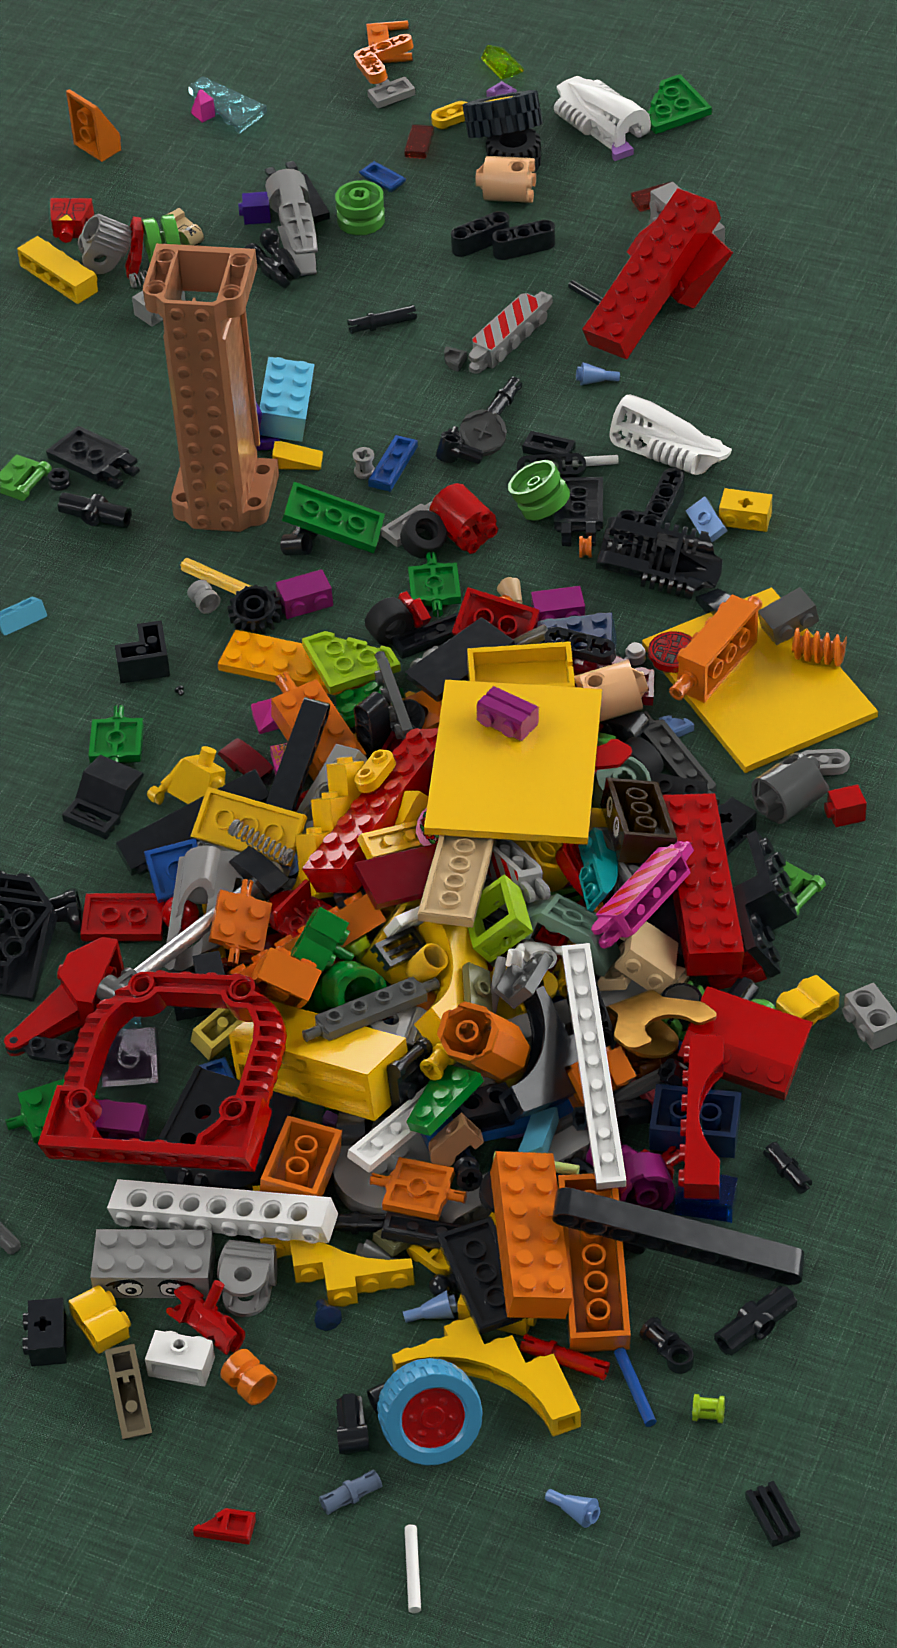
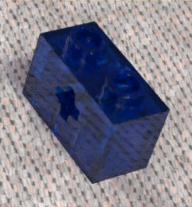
M720 1174L719 1199L684 1198V1187H678L677 1184L675 1214L732 1223L737 1200L738 1178Z

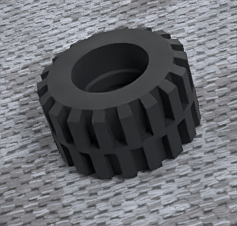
M529 128L512 133L489 136L486 139V156L535 158V171H537L541 165L540 136L534 129Z

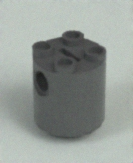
M793 753L755 778L751 783V791L757 810L772 822L782 824L822 798L829 791V785L819 770V761L812 755L807 757L801 753Z

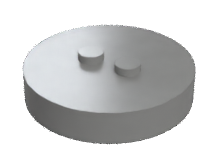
M381 1117L373 1121L372 1130L387 1117ZM416 1133L370 1173L347 1157L348 1149L353 1145L341 1146V1153L333 1170L334 1185L340 1200L352 1212L359 1211L360 1214L367 1215L385 1214L386 1216V1212H390L382 1208L386 1187L370 1185L371 1174L389 1176L395 1169L399 1157L432 1163L421 1133Z

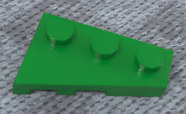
M448 1065L440 1080L434 1081L430 1079L406 1121L410 1131L431 1136L484 1082L481 1073Z

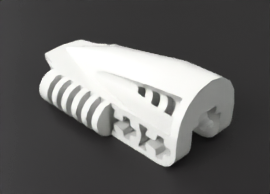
M575 76L557 86L561 98L556 101L554 112L583 134L592 135L611 150L613 144L615 147L625 144V134L627 132H631L638 138L650 132L651 120L646 110L632 100L621 96L600 80L593 81Z
M631 394L622 398L613 415L610 439L614 445L694 475L706 472L711 465L726 459L732 451L731 448L723 445L721 440L703 435L687 421L651 401ZM625 414H626V415H627V421H626V422H622V421L624 420ZM622 431V435L626 436V438L621 439L622 436L618 432ZM639 439L643 440V442L647 445L643 447L642 442L639 441Z

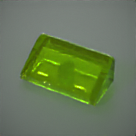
M492 45L486 46L481 59L500 79H506L524 71L523 67L504 48Z

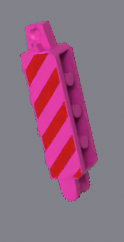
M678 841L668 847H658L596 913L598 919L591 927L594 935L604 933L600 940H598L601 948H609L620 937L627 938L634 935L688 877L690 869L686 861L694 851L690 842Z

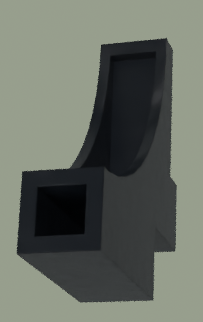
M544 986L537 988L534 994L523 1002L530 1021L532 1036L531 1054L527 1068L516 1085L511 1086L498 1096L510 1122L562 1104L576 1093L566 1072L571 1068L572 1064L578 1061L574 1034L568 1036L565 1025L561 1021L553 1001Z

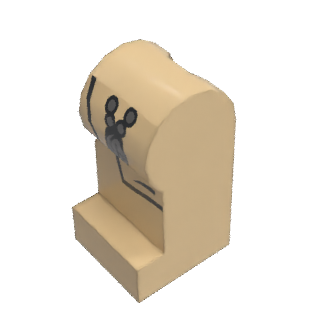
M180 208L167 214H173L175 217L181 245L194 246L204 241V235L200 227L185 217L184 211Z

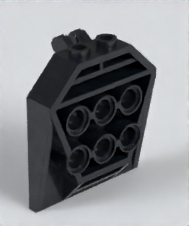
M0 870V918H4L0 922V996L27 999L34 1002L58 916L53 905L33 877L24 873L17 875L7 874ZM24 922H29L26 926L20 927ZM21 951L18 955L12 956L14 952Z
M196 1065L158 1140H164L168 1143L195 1144L198 1134L210 1127L221 1117L219 1113L221 1103L226 1098L236 1095L241 1080L206 1070ZM273 1091V1096L269 1102L272 1114L255 1172L161 1166L168 1183L253 1191V1186L260 1185V1179L287 1115L294 1116L299 1099ZM203 1116H209L206 1119H200Z

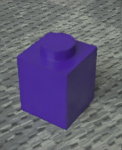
M267 192L242 193V202L238 203L239 216H244V225L271 223L270 203Z

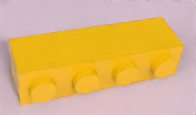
M39 236L17 248L19 263L22 268L76 304L81 303L98 292L97 276L92 270L87 269L77 260L72 259Z

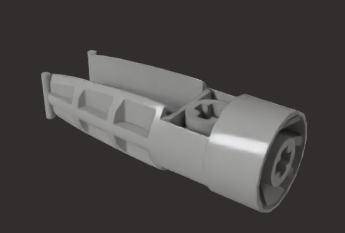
M295 169L278 170L267 179L265 187L270 207L279 215L281 226H278V231L283 247L292 255L295 264L301 271V276L317 274L315 253L318 252L311 207L308 204L310 197L305 177L300 171Z

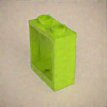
M505 874L482 890L473 928L468 927L473 949L490 963L533 933L522 890ZM506 903L509 914L485 931L483 919Z

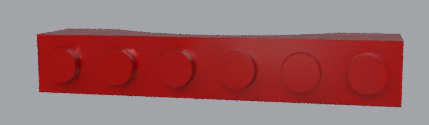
M690 1035V1046L684 1045V1063H689V1070H683V1087H688V1094H682V1112H687V1119H681L680 1136L686 1137V1144H680L679 1161L685 1162V1169H679L678 1187H684V1198L719 1199L720 1159L707 1143L699 1118L706 1095L723 1076L724 1036Z

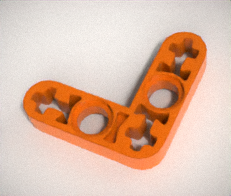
M401 34L356 51L354 57L357 67L371 84L384 82L388 77L385 66L381 61L413 49L412 37L409 34Z

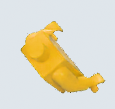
M203 746L199 755L182 758L160 782L161 785L159 787L152 786L147 791L148 798L153 803L161 805L165 792H168L183 802L190 804L205 796L207 787L218 789L224 786L226 771L224 768L213 763L216 750Z

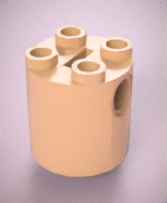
M486 156L484 164L476 170V187H480L483 190V200L533 203L534 190L531 189L532 186H536V173H532L535 171V158Z
M629 660L574 676L577 688L602 689L600 722L643 709L641 698L645 692L649 691L643 671L639 672L632 668Z

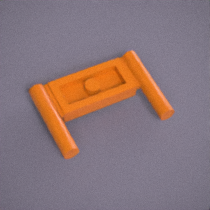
M408 20L366 24L368 45L371 46L389 39L388 31L409 29ZM412 52L403 53L381 62L413 61Z

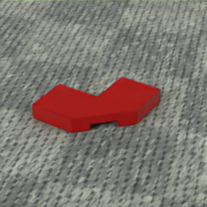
M134 216L130 224L132 238L125 264L128 279L129 274L136 273L138 275L142 259L144 229L141 218Z

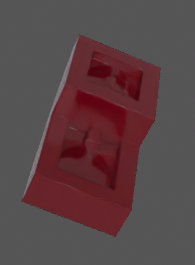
M236 738L218 751V755L234 772L239 770L243 775L256 769L262 780L272 773L274 769L260 753L239 738Z

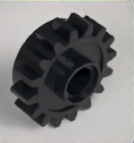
M257 584L249 587L245 586L241 591H236V596L230 598L231 606H227L229 620L231 624H234L235 630L242 628V631H251L255 634L261 631L265 635V629L267 628L274 630V622L280 623L279 615H283L280 597H276V592L274 590L269 591L267 586L261 587Z

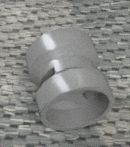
M206 580L195 581L188 588V597L196 604L201 613L209 614L219 606L220 597L212 590V587Z

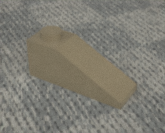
M130 1344L105 1350L122 1439L151 1434L152 1429L135 1345Z

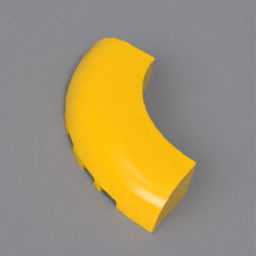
M423 922L417 928L426 944L433 943L440 946L448 957L447 967L436 976L440 983V988L435 990L437 996L434 1003L414 1023L421 1035L430 1040L433 1049L437 1043H441L437 1036V1031L443 1013L449 1009H455L460 1003L464 1002L462 966L468 962L488 970L487 960L473 949L468 927Z

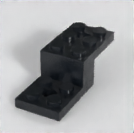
M755 830L747 834L758 875L733 887L746 951L771 977H774L781 973L778 963L781 961V957L773 945L772 941L775 940V936L772 931L798 918L795 909L798 903L789 888L792 883L783 868L786 866L784 857L779 851H774L767 837L763 839Z

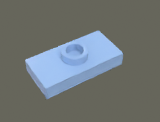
M705 496L685 510L699 533L701 531L709 532L708 535L711 542H714L728 531Z

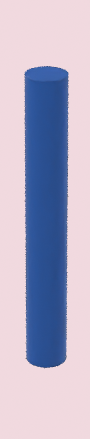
M620 1347L614 1351V1355L645 1426H653L656 1424L655 1416L625 1348Z

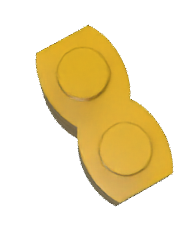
M818 975L803 979L797 988L781 993L776 1000V1010L811 1021L814 1025L818 1020L831 1015L839 1007L840 994Z
M97 1285L68 1301L71 1316L98 1354L130 1338L128 1329L131 1327L130 1320L124 1311L119 1312L115 1307L117 1305L115 1298L109 1290L105 1292L100 1285Z

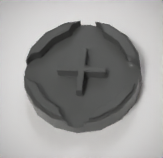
M484 409L476 410L466 415L459 430L463 445L482 450L483 456L494 454L500 450L505 443L507 434L503 419L498 414H493L489 410Z

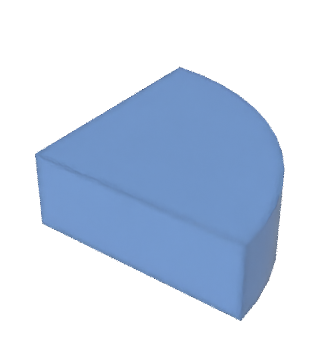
M670 715L659 718V720L664 719L677 737L694 731V724L686 718L682 720L672 718Z

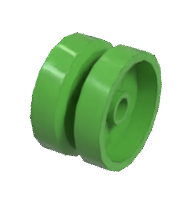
M365 180L352 181L344 184L337 190L335 194L337 224L341 230L352 235H367L382 228L385 223L384 193L379 185Z
M173 214L161 217L160 231L157 221L153 217L142 219L144 229L143 242L149 263L151 262L156 243L181 245Z
M549 460L536 461L525 466L508 483L509 493L518 503V508L522 515L528 520H539L554 514L566 504L570 497V490L567 484L560 477V472L556 465Z

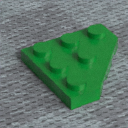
M681 74L661 80L659 90L655 93L647 113L651 120V130L658 134L712 115V107Z

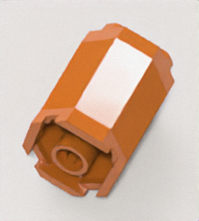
M464 1001L455 1009H449L443 1013L437 1031V1036L449 1058L481 1073V1076L504 1082L508 1079H513L525 1070L531 1048L519 1026L489 1011L487 1007Z

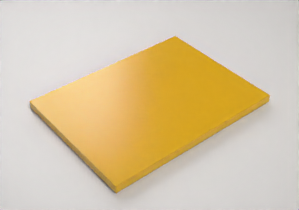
M772 587L753 595L762 601V608L780 599V596ZM711 612L645 638L642 640V646L648 653L649 643L652 639L661 633L669 631L683 632L693 637L696 632L699 633L704 627L707 619L713 617V614ZM759 617L757 643L704 703L688 695L684 696V699L744 773L878 717V710L842 668L835 666L834 659L830 665H825L824 657L820 663H815L814 655L810 662L805 661L804 654L800 660H795L794 652L792 654L793 637L776 646L761 628ZM806 629L800 632V636H803ZM663 671L674 685L677 681L678 673Z
M445 680L424 834L588 845L602 689ZM493 686L539 707L538 725L529 732V735L523 741L514 737H506L501 731L492 727H485L477 721V702Z

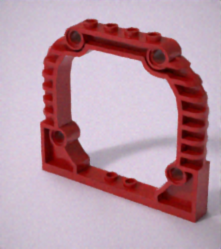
M163 970L135 974L131 977L127 986L115 990V996L112 998L104 999L98 1003L94 1013H90L85 1019V1025L80 1029L78 1041L73 1049V1057L69 1061L68 1072L64 1076V1084L57 1085L38 1146L49 1159L255 1172L272 1114L269 1102L273 1096V1088L277 1082V1074L281 1068L282 1057L286 1050L287 1032L280 1012L263 995L255 981L251 977L242 974L218 975L213 972L193 974L188 971L168 973ZM167 1006L229 1009L238 1020L254 1023L253 1040L237 1093L226 1098L219 1107L221 1117L210 1127L198 1134L195 1144L168 1143L164 1140L150 1142L137 1138H130L129 1140L103 1139L99 1134L95 1122L102 1114V1107L95 1098V1093L110 1046L118 1031L132 1018L154 1016L163 1011Z

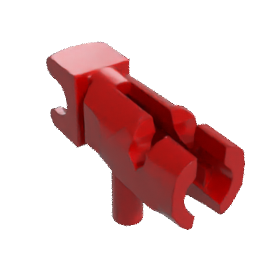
M215 1280L205 1301L203 1300L204 1295L193 1286L184 1285L175 1289L174 1294L180 1299L181 1304L174 1308L168 1307L166 1313L178 1323H187L207 1340L214 1339L215 1347L225 1355H228L229 1351L235 1353L240 1349L245 1339V1331L230 1316L220 1313L216 1306L224 1289V1283Z

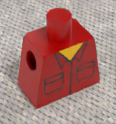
M92 198L50 199L53 236L65 243L71 242L72 238H79L86 222L94 216Z

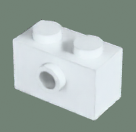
M155 1330L145 1358L148 1376L205 1387L215 1359L213 1341L201 1336L191 1337L180 1335L173 1331Z

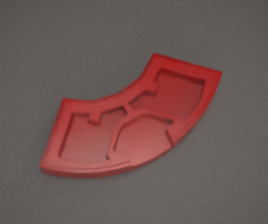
M407 591L399 594L398 599L402 601L414 617L415 627L420 628L427 625L431 617L421 599L413 600Z

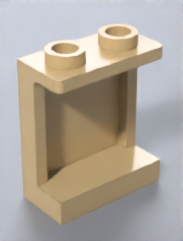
M646 921L634 935L627 938L620 937L625 942L624 954L615 962V968L646 990H654L661 994L675 980L678 942Z

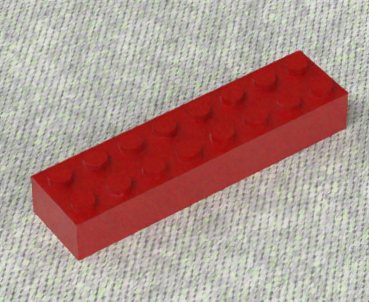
M679 188L676 189L583 327V333L590 346L626 360L628 359L720 221L721 216L715 201Z
M415 728L410 730L401 744L392 752L396 766L378 789L368 793H361L352 802L345 815L337 821V825L330 834L324 837L318 849L310 855L302 870L317 893H356L362 884L353 867L355 862L367 860L357 838L362 833L395 826L405 791H420L429 797L438 728Z
M715 793L663 795L678 838L677 842L688 841L694 849L686 861L690 874L673 892L686 976L741 974L744 947Z

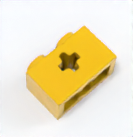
M724 488L719 506V518L724 526L767 532L772 514V494Z

